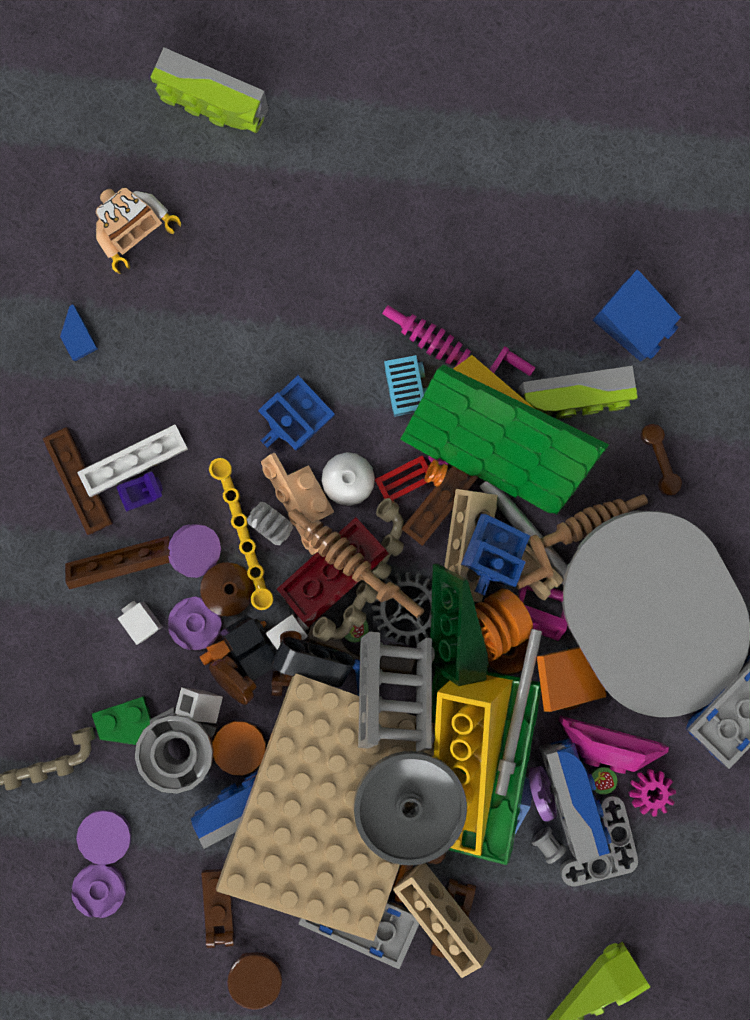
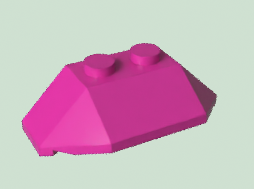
M564 716L559 717V722L568 738L576 745L577 752L581 758H584L583 762L592 766L599 767L600 763L610 765L609 769L618 773L625 774L626 770L635 772L668 753L669 747L661 742Z

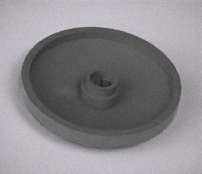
M419 751L397 752L382 758L371 766L357 787L353 805L355 823L364 843L382 859L400 865L423 864L443 855L459 838L467 814L465 792L454 771L439 758ZM406 802L413 803L410 807H405L404 805Z

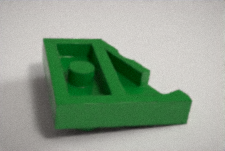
M145 696L92 713L100 740L136 745L143 730L150 725L149 721L152 719Z

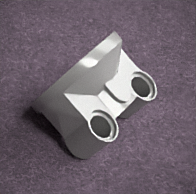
M173 707L150 719V725L143 730L136 743L135 761L139 774L148 785L161 792L177 794L193 789L202 780L210 777L209 769L212 765L213 746L209 734L200 723L187 716L176 715V708ZM181 738L185 740L189 745L190 755L182 760L172 757L168 750L171 739Z

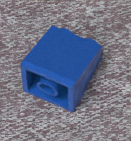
M636 270L592 321L641 362L646 357L652 359L661 349L658 343L664 337L669 339L678 329L676 322L681 317L644 275Z

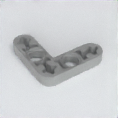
M607 794L602 797L600 804L604 817H601L604 827H607L610 837L612 830L617 826H621L625 829L624 838L614 840L611 837L612 843L608 844L609 854L577 862L575 858L565 861L561 865L560 875L567 885L580 886L628 874L637 868L638 856L625 805L618 796ZM609 801H613L616 805L619 804V807L615 808V814L618 819L622 817V821H613L610 811L605 810L609 806ZM624 846L626 855L632 857V859L628 860L627 866H624L622 862H618V860L622 859L621 850L619 848L614 850V847ZM597 859H602L606 862V868L601 873L592 871V863ZM582 863H586V868L590 876H586L584 871L578 872L575 879H571L570 875H566V873L570 872V867L572 866L576 870L584 869Z

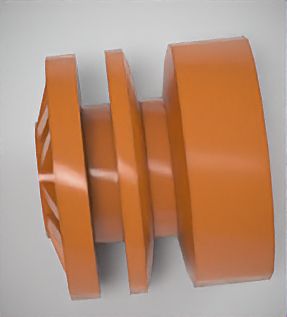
M502 588L486 597L484 602L475 604L489 661L496 660L501 654L507 653L511 647L518 646L529 639L531 629H533L530 614L522 601L510 590Z

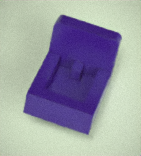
M152 471L116 487L126 512L152 503L162 497L161 482L157 477H154Z

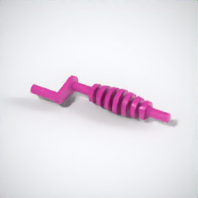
M389 305L383 311V315L401 326L402 334L406 335L408 331L412 333L409 338L412 342L415 341L417 336L421 338L418 344L420 349L424 347L426 342L429 343L430 347L426 352L428 355H431L436 348L440 350L436 359L441 360L443 355L446 354L449 357L445 363L450 365L454 359L458 362L456 366L470 357L471 351L468 348L464 353L460 351L463 344L459 341L455 347L450 345L454 339L451 334L446 341L441 339L446 332L443 328L440 329L436 336L433 334V331L437 325L432 323L427 330L424 328L427 321L421 319L419 324L414 322L417 318L414 314L406 317ZM504 346L489 370L495 373L502 360L510 363L528 376L532 374L535 367Z

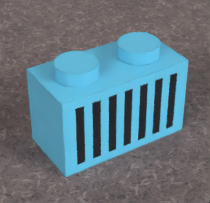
M416 355L384 361L394 417L414 413L427 388H422L421 378L425 377L423 362H417Z

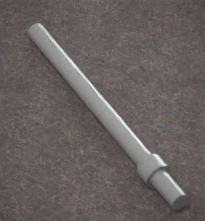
M531 629L503 759L499 760L497 770L500 773L495 791L499 795L506 796L510 775L514 774L516 766L514 757L542 631Z

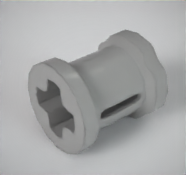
M545 827L532 837L531 843L541 850L545 855L546 862L551 864L562 857L566 852V848L563 844L560 845L551 834L552 829Z

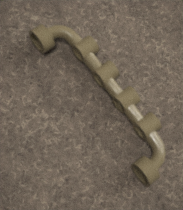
M390 498L384 499L376 511V515L385 522H390L391 520L393 522L392 531L381 542V545L387 550L389 555L370 571L382 580L386 579L391 573V566L387 564L390 555H399L404 547V544L399 540L403 531V519L398 512L399 505ZM365 581L360 583L356 590L357 597L353 604L344 612L342 625L336 629V624L333 621L322 617L314 625L313 635L322 641L342 639L351 631L353 625L356 627L362 626L366 620V613L361 610L366 601L373 603L376 600L378 592Z
M93 727L82 728L71 733L74 745L80 744L81 747L77 754L65 755L52 761L38 762L22 769L6 771L0 774V785L4 784L6 790H12L22 785V779L31 778L32 783H38L48 778L47 773L57 770L58 776H65L74 772L73 766L84 762L90 755L91 740L95 739Z

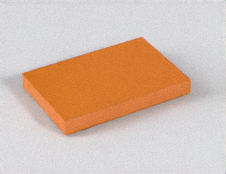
M580 647L537 656L544 712H552L606 697L605 688L598 680Z

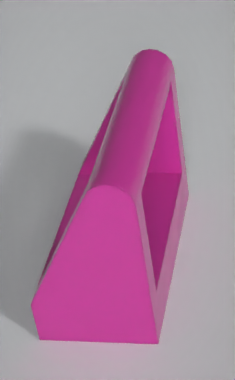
M529 585L521 588L518 592L517 597L522 603L524 602L527 589L534 592ZM553 588L550 591L551 595L549 598L562 602L563 591ZM525 605L530 614L533 629L542 631L543 636L559 641L567 629L564 611L559 618Z

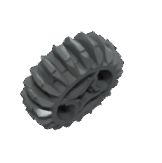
M410 572L405 573L406 580H401L400 574L396 573L395 578L397 582L394 584L399 587L414 586L423 591L420 595L411 599L414 602L419 600L417 602L419 606L429 599V616L423 623L420 617L414 619L407 612L402 614L400 608H403V606L398 602L397 610L387 618L385 613L386 601L380 602V605L371 606L373 611H380V614L373 616V620L378 621L382 619L383 623L377 627L378 630L381 631L387 627L389 630L385 634L386 638L391 637L392 633H395V643L400 642L401 636H405L406 645L410 644V636H414L416 643L421 642L419 637L421 633L426 638H430L427 629L431 628L432 587L428 589L427 586L431 580L426 578L423 584L420 583L421 574L419 573L416 574L415 580H410ZM386 578V579H385L386 583L390 582L391 579H390V578ZM408 618L417 628L402 630L395 627L393 623L400 619Z

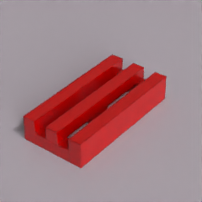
M422 455L375 479L384 499L390 498L395 500L426 484L427 482H425L424 478L390 496L387 491L424 472L426 474L428 465ZM419 463L421 464L422 468L384 487L383 481Z

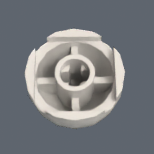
M346 452L334 456L327 462L323 469L321 481L325 493L331 500L340 505L352 506L361 503L369 497L374 488L375 476L372 466L364 457L356 453Z

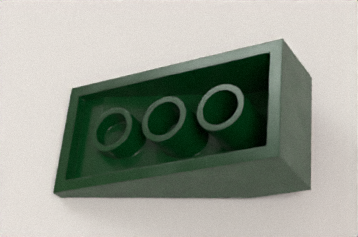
M438 563L433 564L430 638H432L435 657L432 669L457 686L487 680V669L489 666L488 653L469 582L464 577Z

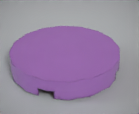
M203 524L182 526L174 533L169 542L170 556L168 557L170 564L177 572L187 577L197 578L203 576L219 560L221 551L219 538L214 530Z
M196 596L185 598L177 603L170 612L168 619L169 634L175 643L189 650L205 649L214 643L222 627L221 615L210 611L203 603L202 598Z
M541 766L531 767L529 769V782L532 796L541 818L547 822L557 816L555 796L550 792L549 787H551V783L544 768Z
M115 810L94 811L82 821L78 828L76 838L78 848L83 856L94 864L107 865L115 863L125 855L131 845L130 824L123 815Z
M92 863L86 866L74 878L72 884V900L76 908L88 917L106 918L122 905L126 895V882L121 872L109 864Z

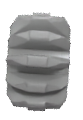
M260 502L254 507L247 518V522L252 528L275 545H281L284 540L286 541L293 529V525L288 519L265 502Z

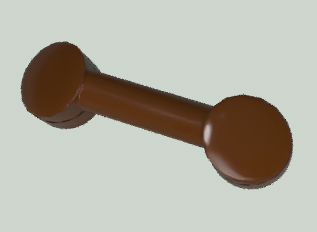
M656 424L646 425L641 430L640 436L646 445L650 444L653 447L663 477L659 480V490L667 496L675 495L682 487V480L677 474L673 473L662 443L665 436L664 430Z

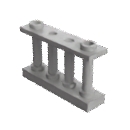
M369 632L361 638L358 748L369 749L378 745L380 739L416 741V751L419 752L431 749L435 738V733L432 729V663L435 657L432 638L422 640L417 644V648L383 645L380 642V633ZM382 656L417 659L416 675L382 672V669H380V658ZM381 683L416 686V702L384 700L379 696V686ZM381 711L416 714V730L381 727L379 724V713Z

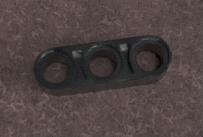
M285 637L277 649L271 664L277 671L291 676L299 674L333 687H342L355 661L349 654L341 650L292 637Z

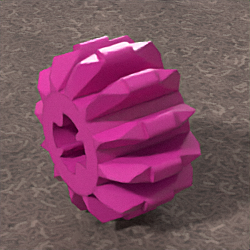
M648 769L647 777L641 772L637 773L640 781L638 783L635 780H631L630 784L636 789L628 792L630 797L635 798L632 801V805L635 808L640 807V812L644 815L650 811L651 815L655 817L658 814V809L663 813H667V808L664 805L666 803L674 805V801L669 798V796L676 794V790L670 788L673 781L670 778L664 779L665 774L662 771H658L655 775L652 769ZM649 789L652 791H657V794L655 796H649L647 793Z

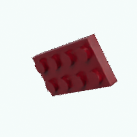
M356 517L339 532L341 538L345 537L350 541L349 546L353 545L357 549L356 554L361 553L364 556L363 562L368 561L372 565L370 570L389 555L387 550ZM318 552L277 588L278 592L308 627L358 583L352 579L353 574L347 576L343 573L344 568L342 570L336 569L334 563L329 564L325 561L326 556L322 557Z

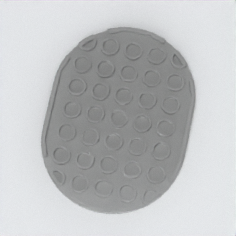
M658 510L632 511L618 515L605 521L585 537L577 547L578 550L567 566L563 580L562 606L567 625L603 687L620 704L637 713L648 716H681L709 705L738 676L745 662L750 644V620L746 604L711 540L689 521L674 514Z

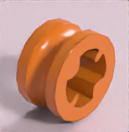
M434 459L427 469L425 482L429 483L432 481L434 486H440L446 475L448 465L444 463L439 465V461Z

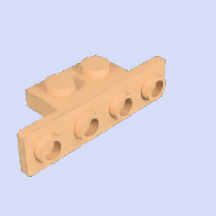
M276 453L268 455L261 461L263 472L273 484L276 496L285 506L288 517L294 509L301 512L311 522L321 520L334 513L309 465L287 475ZM289 517L290 522L297 528L301 536L303 546L309 550L311 555L317 553L318 549L311 545V541L305 539V530Z

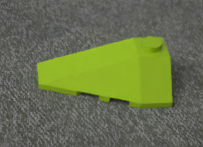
M623 942L619 944L613 943L604 949L603 954L597 958L548 1020H584V1015L589 1013L598 1016L604 1013V1008L607 1005L616 1001L618 1006L650 988Z

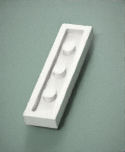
M173 425L77 473L89 497H92L188 450L176 425Z

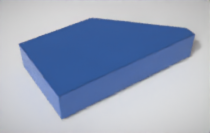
M72 304L69 306L60 337L72 360L77 361L98 348L76 306Z

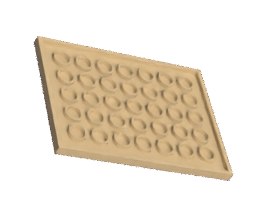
M299 674L292 676L218 880L216 891L374 941L400 864L382 859L364 843L355 823L354 797L362 777L371 766L388 755L402 751H416V741L380 739L378 745L369 749L358 748L359 696ZM381 711L379 713V724L385 728L416 730V716L403 712ZM432 723V729L434 730V733H435V723ZM434 743L431 745V749L424 751V753L434 756ZM406 802L404 805L405 807H410L413 803Z

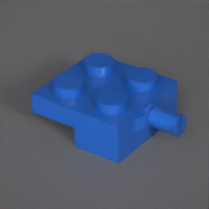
M298 375L258 410L269 422L272 429L260 441L269 448L270 445L280 438L287 441L297 451L335 414Z
M487 514L480 515L461 565L475 571L480 576L474 592L485 596L490 581H497L506 586H517L526 563L521 558L530 535Z

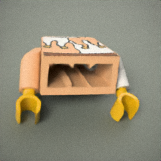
M122 188L117 193L112 189L103 191L100 196L103 204L96 209V214L99 218L96 222V239L107 257L112 258V268L119 274L121 272L117 268L118 262L123 261L128 269H130V263L127 259L120 257L118 252L122 255L160 226L162 224L160 219L165 222V229L170 234H174V231L168 226L170 221L177 222L181 227L180 219L174 215L170 216L167 213L168 210L155 196L139 191L132 193L127 188Z

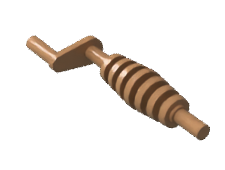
M642 494L626 502L622 499H616L613 502H605L603 505H595L593 508L588 507L583 512L575 514L574 517L568 518L565 523L558 524L556 532L539 538L536 534L530 536L531 548L541 568L521 576L516 586L517 589L554 575L544 548L560 541L565 545L571 544L573 541H581L605 521L648 504L647 497Z
M297 509L291 511L289 517L305 530V539L311 541V545L318 549V553L322 557L326 556L325 561L329 564L334 563V567L338 570L344 568L343 573L347 576L353 574L352 579L356 582L364 580L378 592L376 599L380 602L394 598L416 618L422 615L424 609L401 591L398 585L391 581L385 584L370 572L372 565L368 561L363 562L364 556L361 553L356 554L357 549L353 545L349 546V540L345 537L341 538V535L337 532L332 533V529L328 526L323 527V523L319 520L311 522Z

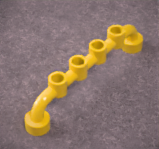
M217 458L211 462L209 472L213 478L221 480L224 489L223 499L229 504L232 514L231 524L237 529L240 539L239 549L241 553L245 554L249 567L247 574L255 585L256 590L251 596V603L258 610H266L273 604L274 597L272 592L266 588L263 578L265 570L259 565L255 553L257 545L250 538L247 528V516L242 513L240 507V492L234 488L230 476L232 466L226 459ZM230 491L236 493V498L233 501H229L227 498V494ZM242 516L244 524L239 527L236 525L235 520L237 517ZM246 542H250L253 546L250 552H246L243 548ZM254 567L260 569L261 574L259 577L252 575Z

